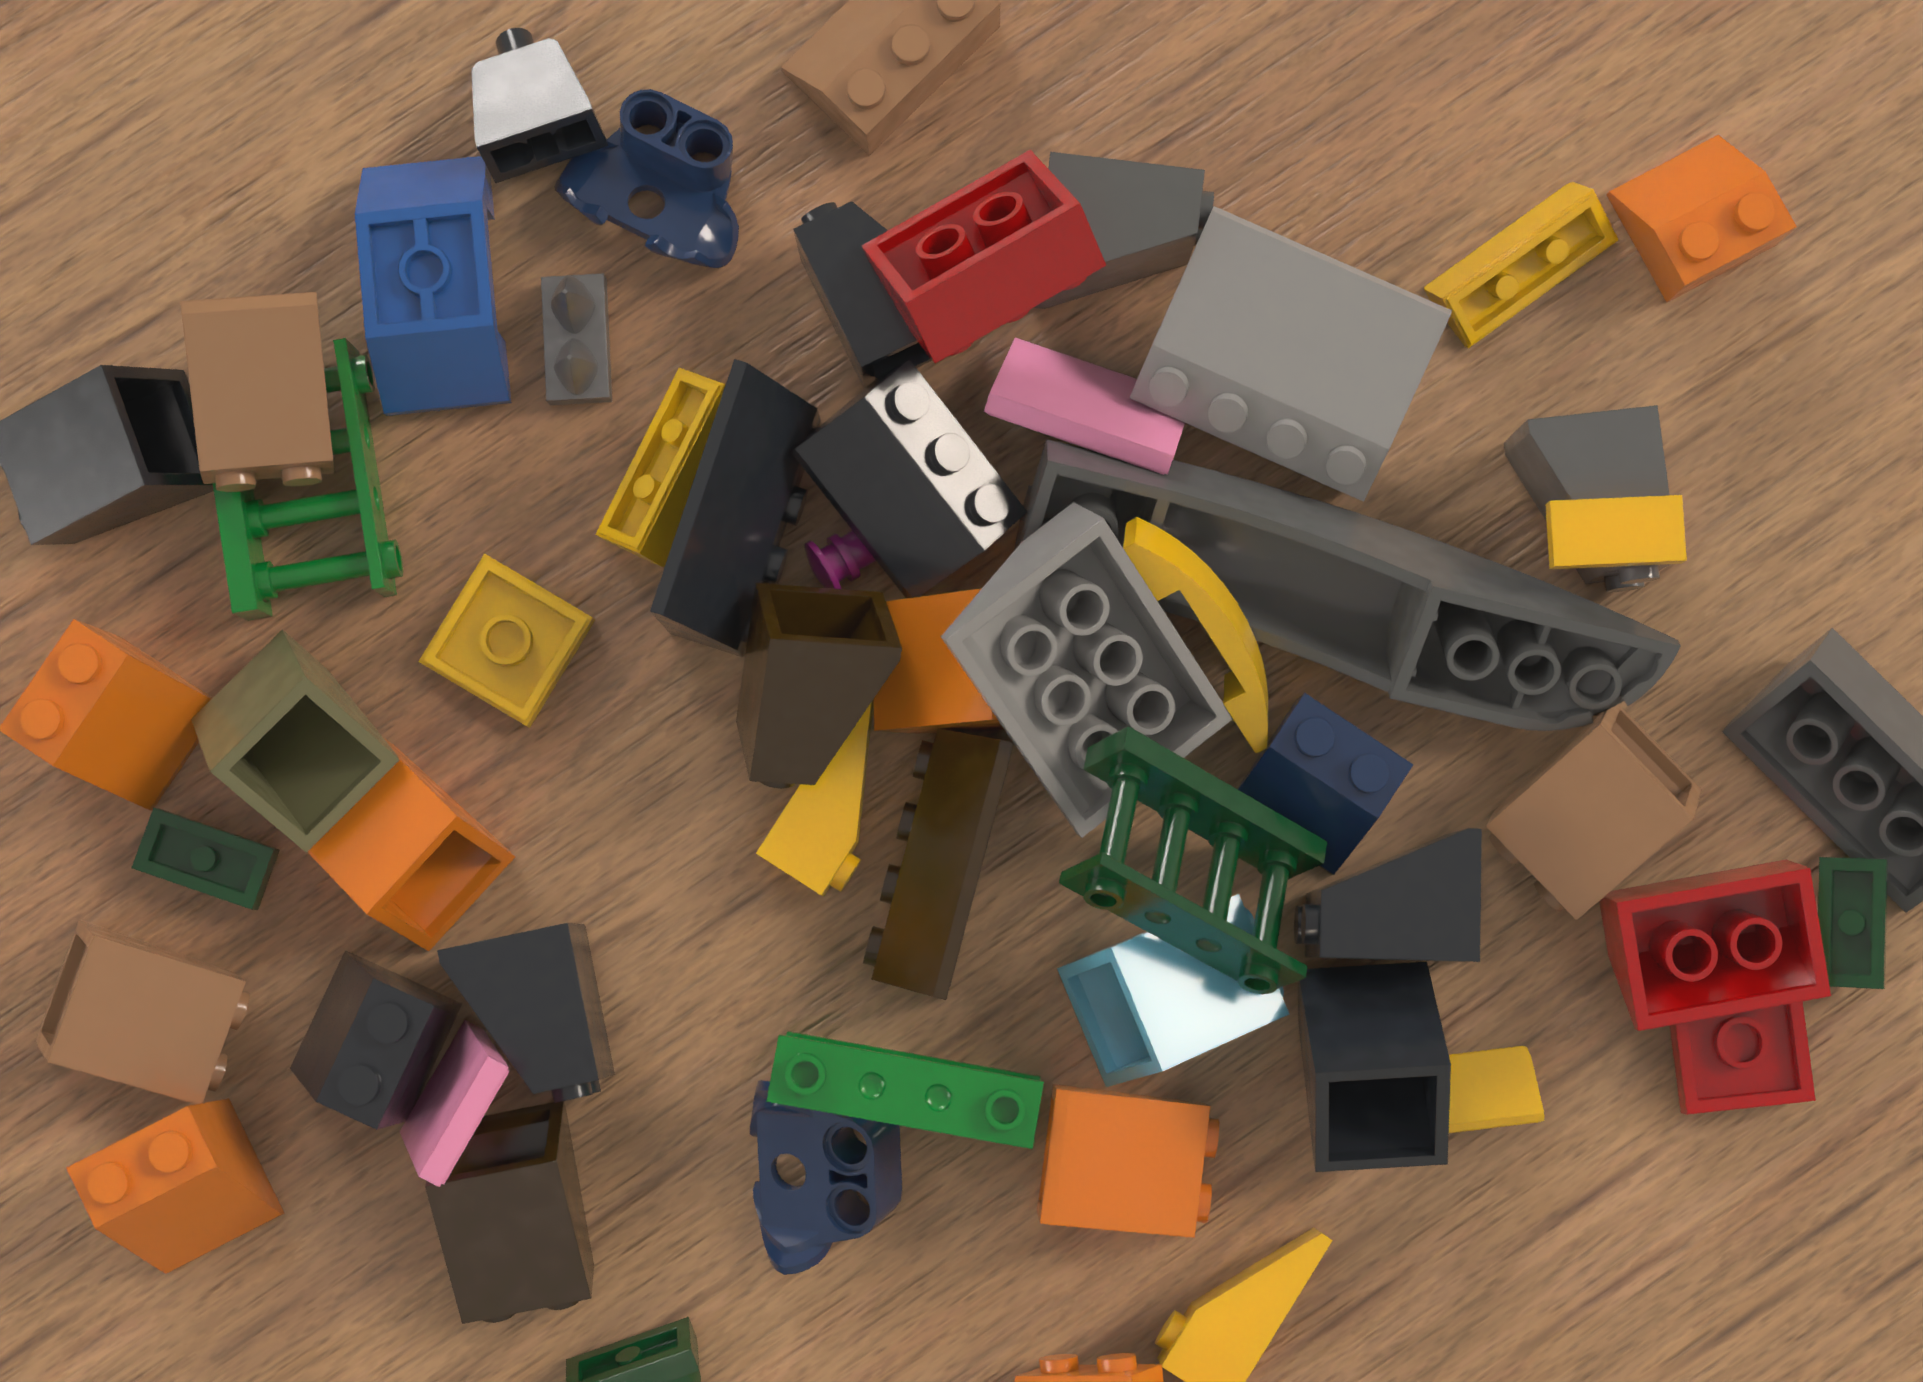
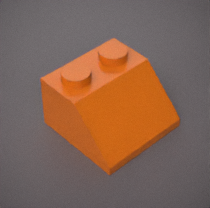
M1719 135L1607 193L1609 201L1667 303L1773 248L1797 227L1766 171Z

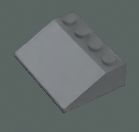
M1214 206L1153 341L1130 399L1364 502L1393 443L1451 316L1452 310Z
M1075 502L1022 541L941 636L1076 834L1081 838L1106 820L1112 789L1106 782L1083 770L1088 747L1129 726L1184 758L1233 720L1105 519Z

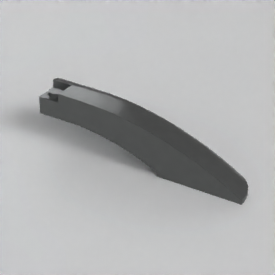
M1046 439L1033 485H1029L1023 504L1027 513L1020 518L1014 548L1015 551L1022 541L1073 502L1103 517L1122 547L1126 523L1139 517L1178 539L1212 569L1237 601L1257 641L1322 664L1387 691L1391 699L1525 730L1553 731L1592 724L1594 715L1611 709L1623 701L1627 706L1631 705L1650 690L1664 675L1681 647L1679 641L1673 637L1545 581L1444 542L1351 510L1276 487L1176 460L1172 461L1168 475H1163L1093 450ZM1180 590L1158 601L1164 612L1199 621Z

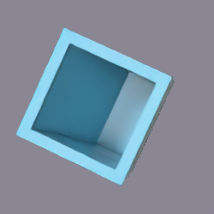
M1239 894L1231 896L1227 921L1252 935L1255 921L1253 915L1244 907ZM1147 931L1057 968L1106 1087L1165 1071L1289 1015L1283 1000V987L1263 995L1246 991L1239 986L1238 981Z

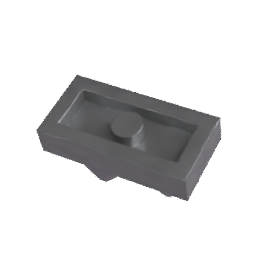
M604 273L541 277L546 401L549 405L612 402L607 279Z

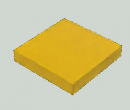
M484 554L418 662L530 728L595 622V619L487 554Z

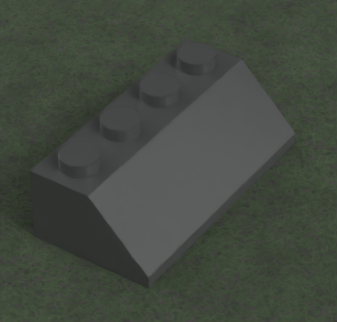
M1831 628L1788 663L1722 732L1850 858L1887 859V895L1907 913L1923 901V716L1842 636Z

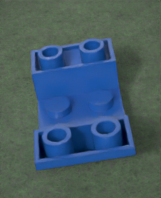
M481 156L362 168L355 208V224L365 339L383 412L386 416L511 403L506 341L497 329L488 220H495L491 174Z

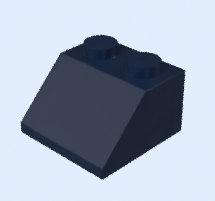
M1304 693L1296 699L1268 741L1267 748L1262 750L1237 789L1327 841L1324 864L1320 865V867L1335 875L1378 820L1413 767V764Z

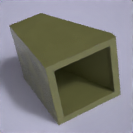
M283 629L191 719L209 771L306 853L400 760L398 755L329 670Z

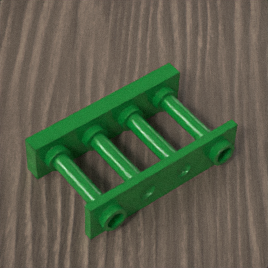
M346 338L333 340L337 366L324 368L326 393L341 391L347 426L330 430L333 455L351 452L356 489L264 505L261 499L255 500L254 489L223 492L216 490V483H212L232 614L247 621L273 617L270 599L278 598L279 591L370 576L372 590L383 597L397 595L395 578L403 577V561L397 540L388 539L366 393L374 392V376L367 354L360 355L359 351ZM357 514L361 516L366 551L280 566H273L271 561H264L261 537H267L270 529Z
M787 1031V1035H778L766 1102L1033 1149L1044 1081H1040L1041 1076Z

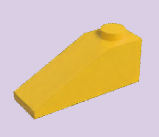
M873 701L816 784L799 785L756 852L763 859L824 897L831 886L841 892L861 862V859L852 853L859 843Z
M1313 1227L1192 1301L1184 1315L1174 1310L1163 1325L1155 1341V1344L1162 1348L1157 1357L1159 1363L1162 1364L1164 1369L1184 1382H1246L1333 1240Z

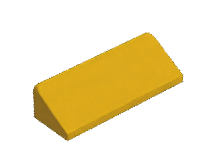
M1570 182L1424 287V290L1430 301L1452 310L1447 324L1463 345L1470 348L1618 241V238L1594 189Z
M678 368L595 534L596 536L655 565L665 567L726 386L725 384Z
M1526 1046L1449 1054L1451 1062L1449 1133L1544 1121V1110L1532 1057Z

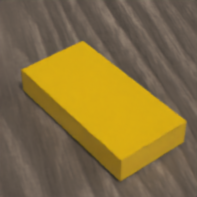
M1682 495L1554 500L1545 504L1549 569L1681 564L1687 561Z

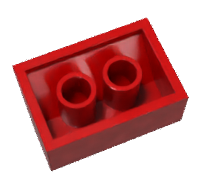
M1031 150L862 245L865 255L911 333L935 364L948 356L964 352L974 341L1006 323L1015 322L1023 318L1033 307L1061 291L1079 286L1089 275L1107 266L1081 203Z
M1785 859L1613 890L1599 901L1608 957L1632 1023L1637 1031L1831 996L1811 869L1807 866Z

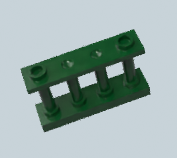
M1129 726L1088 747L1083 770L1106 782L1112 789L1099 854L1062 871L1059 884L1083 896L1085 902L1090 906L1114 913L1233 978L1246 991L1262 995L1269 994L1278 988L1306 978L1308 966L1278 950L1277 944L1288 880L1324 864L1327 841ZM1137 801L1157 811L1160 817L1163 818L1152 879L1125 865ZM1188 830L1206 839L1213 847L1202 907L1176 893ZM1238 858L1257 868L1258 872L1262 875L1252 935L1227 921Z

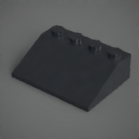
M734 359L650 612L671 635L743 657L747 645L755 583L778 584L788 555V549L779 546L787 523L797 526L808 494L807 489L799 487L804 468L790 451L819 428L821 419L818 408L750 364Z

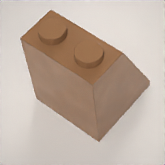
M316 292L180 301L199 470L203 483H216V490L236 492L255 488L256 480L282 478V483L286 486H307L322 482L321 474L334 473Z
M1618 704L1611 709L1594 715L1592 724L1582 726L1493 812L1486 827L1492 832L1489 838L1498 853L1513 865L1520 861L1537 879L1534 883L1535 888L1546 903L1559 912L1565 908L1577 921L1694 820L1702 789Z
M79 920L35 1042L48 1063L193 1104L203 1103L207 1090L215 1092L222 1081L228 1056L221 1053L229 1028L237 1030L242 1024L248 1008L250 995L243 991L246 981L235 972Z

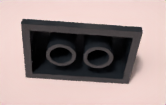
M910 359L876 378L790 451L906 599L920 597L981 554L1027 513L1024 506Z

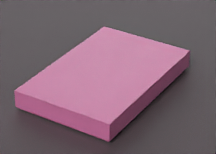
M1014 338L991 388L984 412L990 416L1163 475H1168L1185 422L1130 399L1137 379L1018 338Z
M466 1020L463 1021L412 1109L407 1121L400 1130L401 1137L418 1176L438 1187L441 1184H445L509 1073L508 1065L486 1032Z

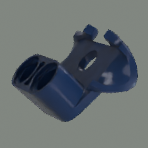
M647 89L630 94L623 101L620 109V128L607 139L609 146L571 158L556 181L555 191L593 223L602 226L608 220L646 239L645 247L653 253L704 267L721 268L726 266L734 256L739 237L737 217L726 201L732 174L733 141L731 133L717 119L662 92ZM651 125L658 127L661 131L646 135L639 133L635 129ZM706 152L714 155L717 159L711 162H699L691 156ZM651 191L662 198L665 206L658 216L643 219L631 212L628 207L629 200L638 192Z
M760 1080L755 1090L750 1121V1135L757 1137L760 1181H756L754 1184L753 1199L770 1263L776 1271L784 1275L797 1274L817 1265L826 1256L833 1242L864 1236L897 1207L902 1196L899 1125L766 1102L770 1081ZM854 1129L862 1134L866 1144L857 1138ZM780 1154H790L801 1161L806 1172L803 1185H790L780 1177L776 1166L777 1158ZM857 1191L860 1192L866 1198L869 1205H867L860 1199V1197L857 1194Z

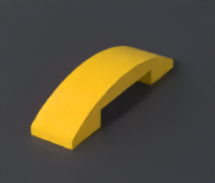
M1139 517L1128 521L1125 527L1123 549L1157 601L1178 590L1181 591L1232 670L1224 675V706L1254 752L1258 753L1266 749L1268 739L1267 679L1257 641L1237 601L1212 569L1178 539Z

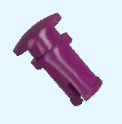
M853 531L842 537L834 533L827 537L828 545L821 549L811 540L804 544L811 570L824 588L841 589L840 581L848 578L851 582L860 578L861 569L876 561Z

